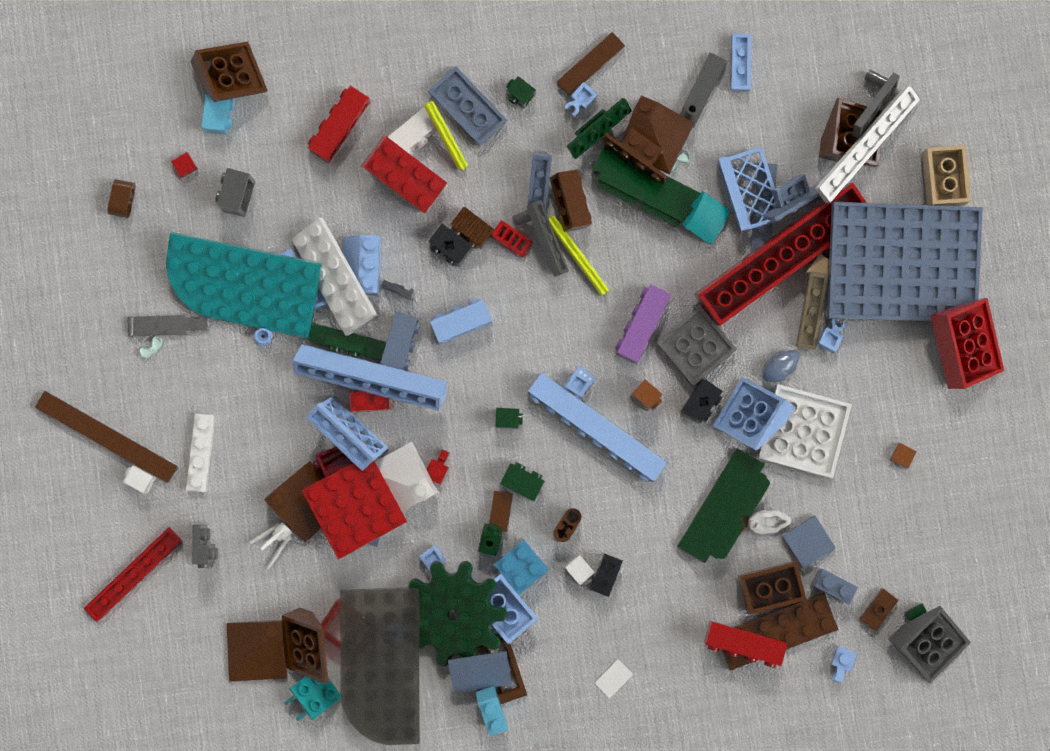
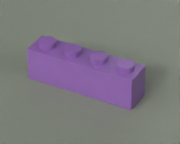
M652 284L648 288L644 287L640 298L643 300L640 306L636 304L632 312L634 318L632 322H627L623 330L626 335L624 339H619L615 347L618 350L616 355L635 364L639 362L671 296L670 293Z

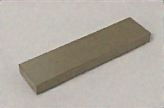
M809 271L796 347L816 350L829 274Z

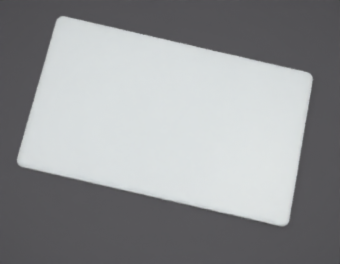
M617 659L595 684L611 698L633 673Z

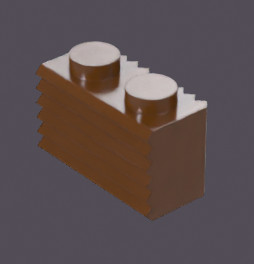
M466 207L462 208L450 224L451 228H453L452 231L460 237H465L468 240L467 242L473 246V249L478 247L481 250L494 231V228Z

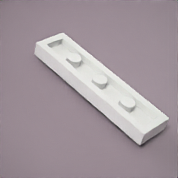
M195 414L186 490L207 492L215 424L214 415Z

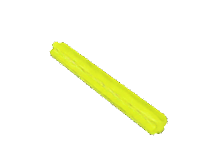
M555 216L550 217L549 221L553 232L601 296L609 291L608 287L568 233L563 231V227Z

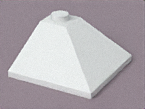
M412 442L375 461L402 512L438 494Z

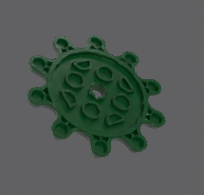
M434 561L430 565L432 576L430 582L424 583L414 578L408 585L409 590L416 596L417 603L415 606L405 607L402 611V617L407 621H414L419 627V633L412 641L413 646L417 649H422L427 645H432L437 651L436 662L442 667L447 666L448 660H451V657L455 654L460 655L462 658L478 656L477 649L479 646H486L491 650L498 649L501 641L493 633L492 625L495 622H502L508 617L505 608L496 607L490 602V595L497 589L496 581L488 578L481 583L475 582L472 578L473 567L468 561H462L458 566L457 572L453 574L448 573L440 561ZM450 610L457 612V619L450 618Z

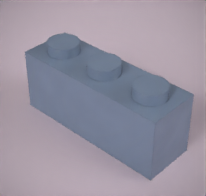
M395 312L380 365L408 371L410 360L407 359L409 352L413 353L416 343L413 341L415 334L418 335L421 326L418 323V318Z

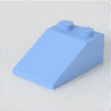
M500 573L494 578L497 583V589L490 595V602L496 607L505 608L508 617L502 622H495L493 627L509 644L536 622L538 618Z

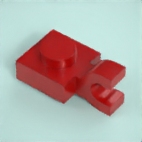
M442 449L437 461L431 459L426 469L432 481L440 485L449 469L444 464L450 452Z

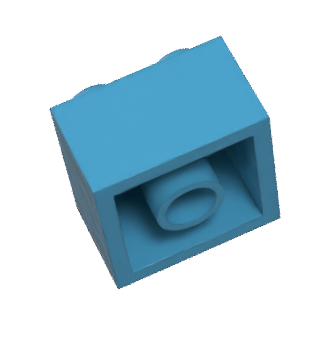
M524 539L494 564L519 595L549 570Z

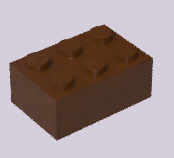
M795 561L737 575L748 614L807 600L798 564Z

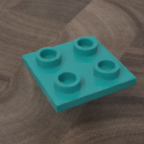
M305 676L289 688L293 696L284 703L288 705L297 698L306 711L295 719L299 721L308 714L311 720H314L340 700L342 696L329 678L328 683L325 684Z

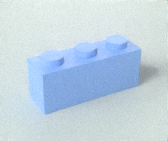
M479 299L469 302L467 307L462 308L458 306L451 309V313L447 315L441 313L434 316L430 323L439 344L492 324V319L484 300L479 301Z

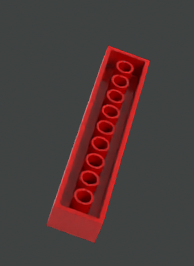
M854 183L846 184L830 203H825L823 200L694 293L716 325L721 326L830 247L832 202L867 203Z

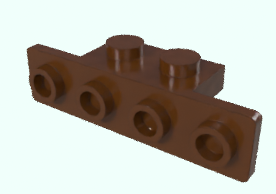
M633 128L621 143L608 133L603 135L604 144L608 148L616 149L620 152L619 155L627 161L630 159L635 163L636 168L642 172L644 170L648 172L654 181L662 182L663 184L666 182L667 176L653 166L663 153L660 147Z

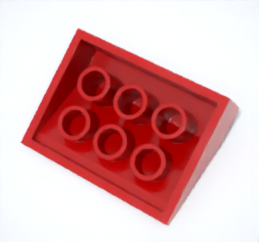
M988 298L955 306L931 315L948 389H966L1005 371Z

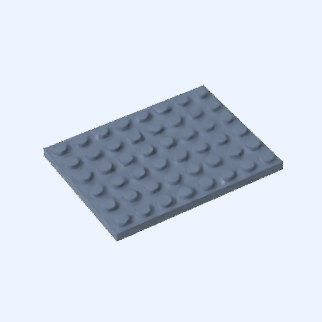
M832 202L827 318L931 321V315L979 300L983 207Z

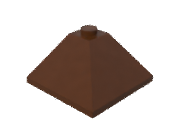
M249 42L195 50L191 59V65L198 81L214 102L266 93L268 91Z
M641 95L634 108L623 140L633 128L660 147L663 153L653 166L670 174L694 126V122L659 102Z
M842 98L836 99L821 137L819 157L839 162L858 140V138L852 136L854 124L868 106ZM880 110V111L878 112V114L875 116V118H874L873 121L870 123V125L875 121V119H876L883 111ZM881 145L863 165L874 167L879 165Z
M311 461L264 499L305 543L321 527L301 490L325 478L320 471H316Z
M297 608L283 614L282 623L287 668L319 682L328 683L322 625L312 611L303 608Z
M282 620L226 623L229 682L288 678Z

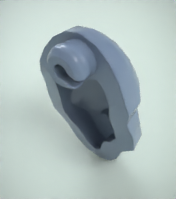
M795 350L778 351L764 365V380L779 382L796 370L799 353Z

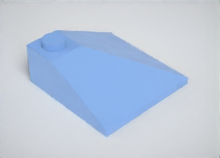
M742 377L714 422L713 427L757 451L786 424L795 406L784 398Z

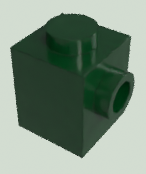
M519 76L515 80L512 78L506 86L507 99L514 105L519 104L522 108H525L536 95V89Z
M484 523L478 552L497 556L503 527H499V525L494 523Z

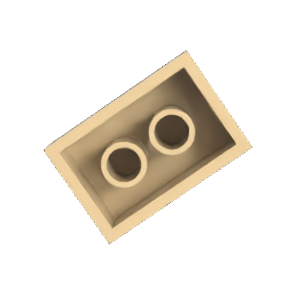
M966 146L933 147L922 152L927 205L965 206L970 203L971 195Z

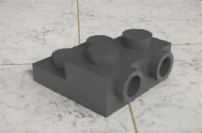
M192 525V564H198V568L213 567V563L218 559V548H215V544H207V540H210L211 536L210 528H207L208 525Z

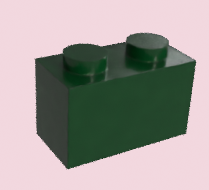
M515 462L514 465L510 463L500 484L535 501L545 482L542 480L543 475L532 471V473L525 471L526 467L518 462Z

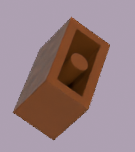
M646 379L630 395L646 411L649 409L654 410L662 401L660 399L662 393Z

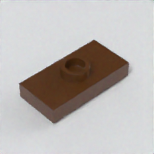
M882 588L859 619L876 631L899 600Z

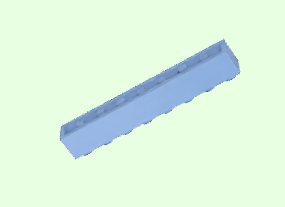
M301 344L293 359L294 374L440 411L447 396L446 381Z
M543 373L539 375L529 389V398L537 404L541 402L546 405L545 410L552 415L555 413L562 417L560 420L566 425H574L577 428V433L583 437L589 436L592 438L591 443L600 449L602 446L606 448L609 456L615 460L620 458L624 461L623 466L630 471H633V469L640 473L639 477L647 483L649 480L654 482L667 464L662 458Z

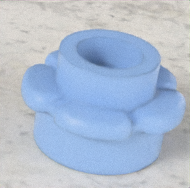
M259 328L254 333L255 342L260 346L269 345L272 341L273 333L271 330Z

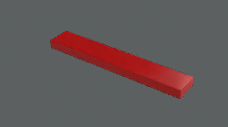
M168 527L88 603L84 610L96 622H99L178 547L183 540L171 527Z

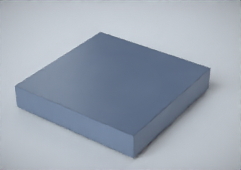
M815 515L782 535L803 569L836 549Z

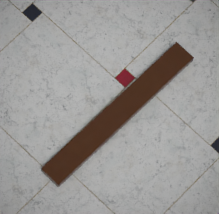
M47 391L43 392L35 406L40 411L167 483L170 482L178 468L174 463Z

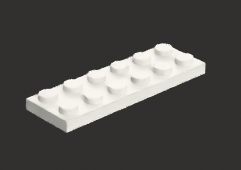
M317 218L292 238L302 259L322 263L318 287L345 336L352 334L377 315L323 218Z

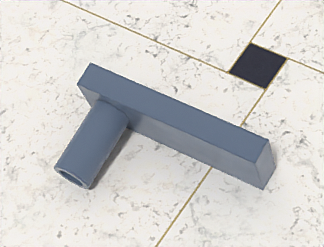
M540 151L539 153H533L528 205L541 200L546 211L552 155L547 154L545 151Z

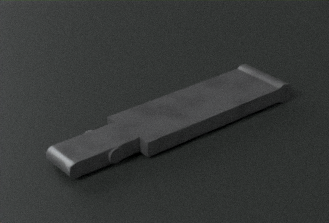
M186 315L127 317L128 336L187 335V331L210 330L209 318L186 319Z

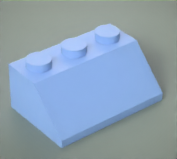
M380 235L343 237L342 253L365 294L379 296Z

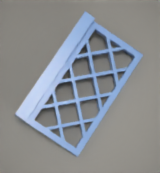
M762 147L727 158H719L717 163L739 233H745L748 230L774 223L772 220L762 221L763 215L766 214L769 206L776 208V203H771L774 196H772L770 202L759 197L764 188L771 192L775 188ZM759 153L761 158L758 166L748 161L750 156ZM738 159L744 162V165L738 171L732 168L731 161ZM746 164L756 168L752 178L742 173ZM758 170L766 174L767 179L764 184L754 179ZM740 176L750 180L746 189L738 186L737 181ZM752 182L762 186L758 196L747 191ZM745 194L756 198L752 207L744 204L743 198ZM757 200L768 204L764 213L753 209ZM751 211L762 216L758 223L752 225L748 218Z
M334 396L323 403H318L306 417L362 471L388 449L376 435Z

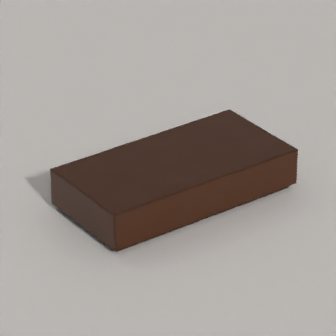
M494 491L489 523L497 524L499 527H503V531L507 532L513 494Z

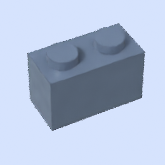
M821 568L818 569L811 583V586L846 604H850L858 588Z

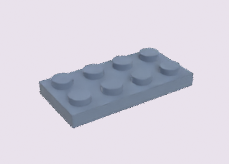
M456 66L428 91L479 147L508 122L499 110Z

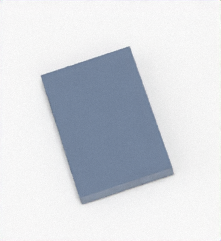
M507 651L448 660L454 693L512 684Z

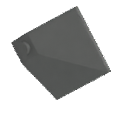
M941 606L905 623L888 639L929 683L971 643Z

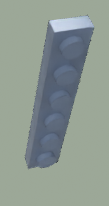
M767 163L776 188L778 164ZM758 170L757 181L764 184L767 179L766 174ZM756 184L755 195L758 196L762 186ZM764 188L759 197L770 202L773 195L771 191ZM757 200L754 209L764 213L768 204ZM769 206L767 212L773 210L774 208ZM754 213L753 224L758 223L762 216ZM772 223L752 229L750 253L771 238Z

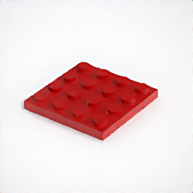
M375 461L370 463L363 471L352 463L301 490L338 560L407 523Z

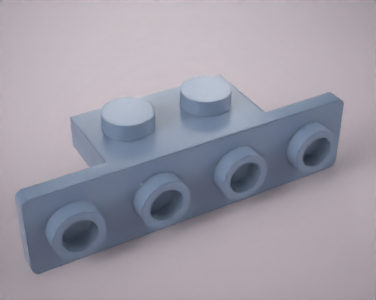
M799 174L772 189L776 208L764 214V219L778 222L785 215L794 213L799 207L808 205L813 199L821 197L815 190L817 185L809 189L806 175Z

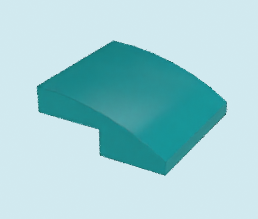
M702 191L691 205L694 209L682 225L711 245L723 228L730 210Z

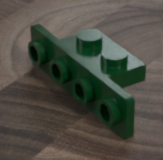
M625 98L620 99L608 111L604 109L599 111L575 132L576 138L566 146L574 159L581 156L603 137L605 133L632 112Z
M316 323L313 324L309 337L310 342L327 346L330 351L340 353V350L347 351V355L357 358L359 355L382 360L386 342L354 333L345 336L343 330Z

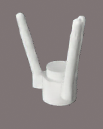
M284 522L275 524L269 530L249 541L250 544H253L272 533L274 536L260 547V550L263 551L276 539L279 542L283 540L266 566V569H270L287 542L292 539L290 535L293 532Z

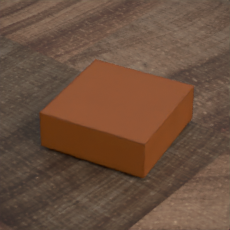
M898 443L890 460L908 469L917 451L902 443Z

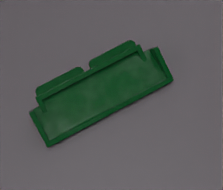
M605 145L591 172L593 174L596 171L600 173L597 179L598 188L631 205L637 201L642 203L641 209L672 226L676 227L680 223L682 224L685 217H688L694 208L691 205L701 193L668 176L664 184L662 182L658 183L650 177L648 172L645 170L642 172L636 168L635 163L630 159L628 161L623 159L619 155L620 152L615 149L612 150Z
M736 448L677 547L703 563H706L710 555L715 559H725L745 526L741 519L743 516L749 517L752 515L770 485L767 476L761 473L765 463Z

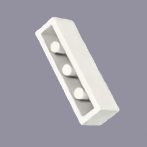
M423 107L388 138L412 155L414 149L423 147L428 142L427 139L431 135H437L438 132Z

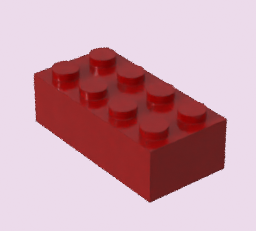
M384 135L361 165L362 168L423 213L427 212L447 184L445 180Z

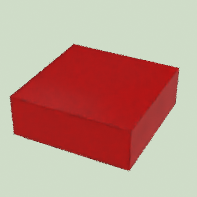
M188 152L171 161L181 178L198 169Z

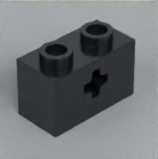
M443 223L428 241L429 245H431L430 249L437 255L443 254L446 257L445 261L452 266L456 264L460 267L473 250L471 244ZM446 243L449 245L453 243L454 249L452 250L449 248L448 250H446Z
M703 378L680 411L699 424L702 421L706 422L712 414L710 412L712 406H717L723 397L720 395L723 391ZM706 398L705 403L707 405L701 407L699 399Z
M603 553L590 590L609 597L623 560Z

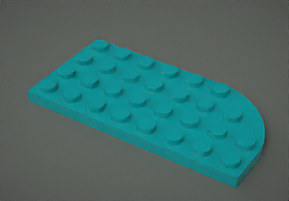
M176 232L170 233L166 257L167 275L177 296L190 309L209 318L264 328L304 338L310 337L322 263Z

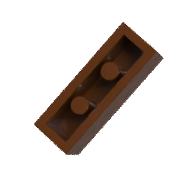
M578 169L558 172L551 176L550 182L563 231L581 230L592 224V217L588 210L587 198L582 188V179L579 176Z

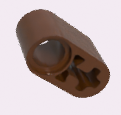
M118 179L114 180L108 203L109 215L124 218L130 216L136 189L135 183Z
M571 508L564 513L553 531L554 538L557 541L566 542L570 539L582 519L579 510ZM571 511L578 514V520L574 523L569 522L567 519V515ZM564 520L568 525L573 526L572 530H570V528L568 527L565 531L567 537H561L560 539L558 538L559 533L557 532V530H562L565 527V525L562 524Z

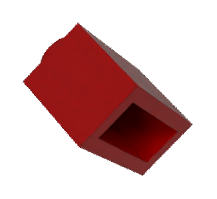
M364 391L350 392L351 412L353 413L391 410L390 398Z

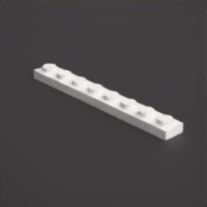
M910 85L905 86L817 185L815 190L825 203H830L918 103L920 99Z

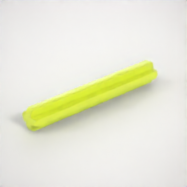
M433 101L427 102L424 108L459 170L465 169L468 164Z

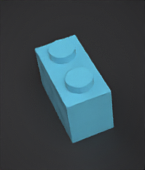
M206 91L201 127L204 132L228 134V129L230 130L232 127L230 111L234 110V100L228 99L214 102Z
M492 686L477 691L478 705L489 735L492 736L507 731L506 718L495 687Z

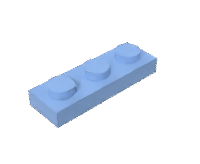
M732 34L731 91H750L751 34Z

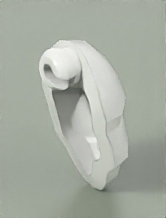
M761 510L750 516L748 527L759 534L776 533L789 525L791 519L787 514L779 510Z

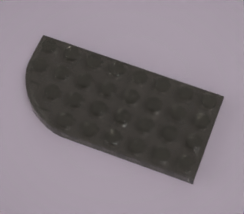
M419 588L341 589L340 698L342 707L348 720L357 731L368 739L384 745L420 744Z

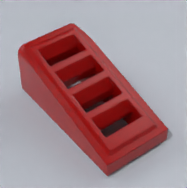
M502 220L491 234L492 239L522 258L533 243V241ZM502 229H506L502 237H499L498 235ZM511 232L512 236L510 237L508 242L505 241L506 237ZM517 236L519 239L516 242V244L512 246L511 244ZM521 242H526L521 251H519L517 248Z

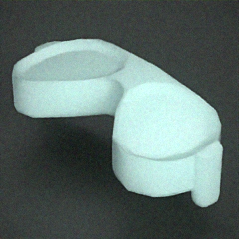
M683 152L678 156L671 172L677 171L678 162H690L689 152Z
M153 337L152 347L141 348L140 356L142 358H149L163 345V339Z

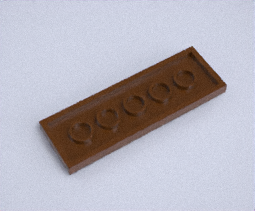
M825 593L734 626V628L788 643L786 650L839 630ZM721 649L730 671L752 663L745 660L746 656L738 654V657L726 654V650Z

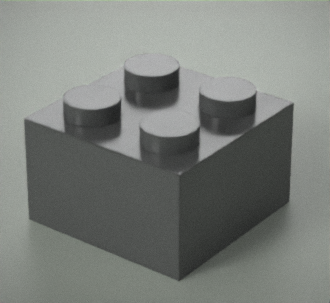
M227 168L226 173L223 172L221 176L222 187L221 191H218L216 194V205L223 212L245 217L255 180L249 173Z

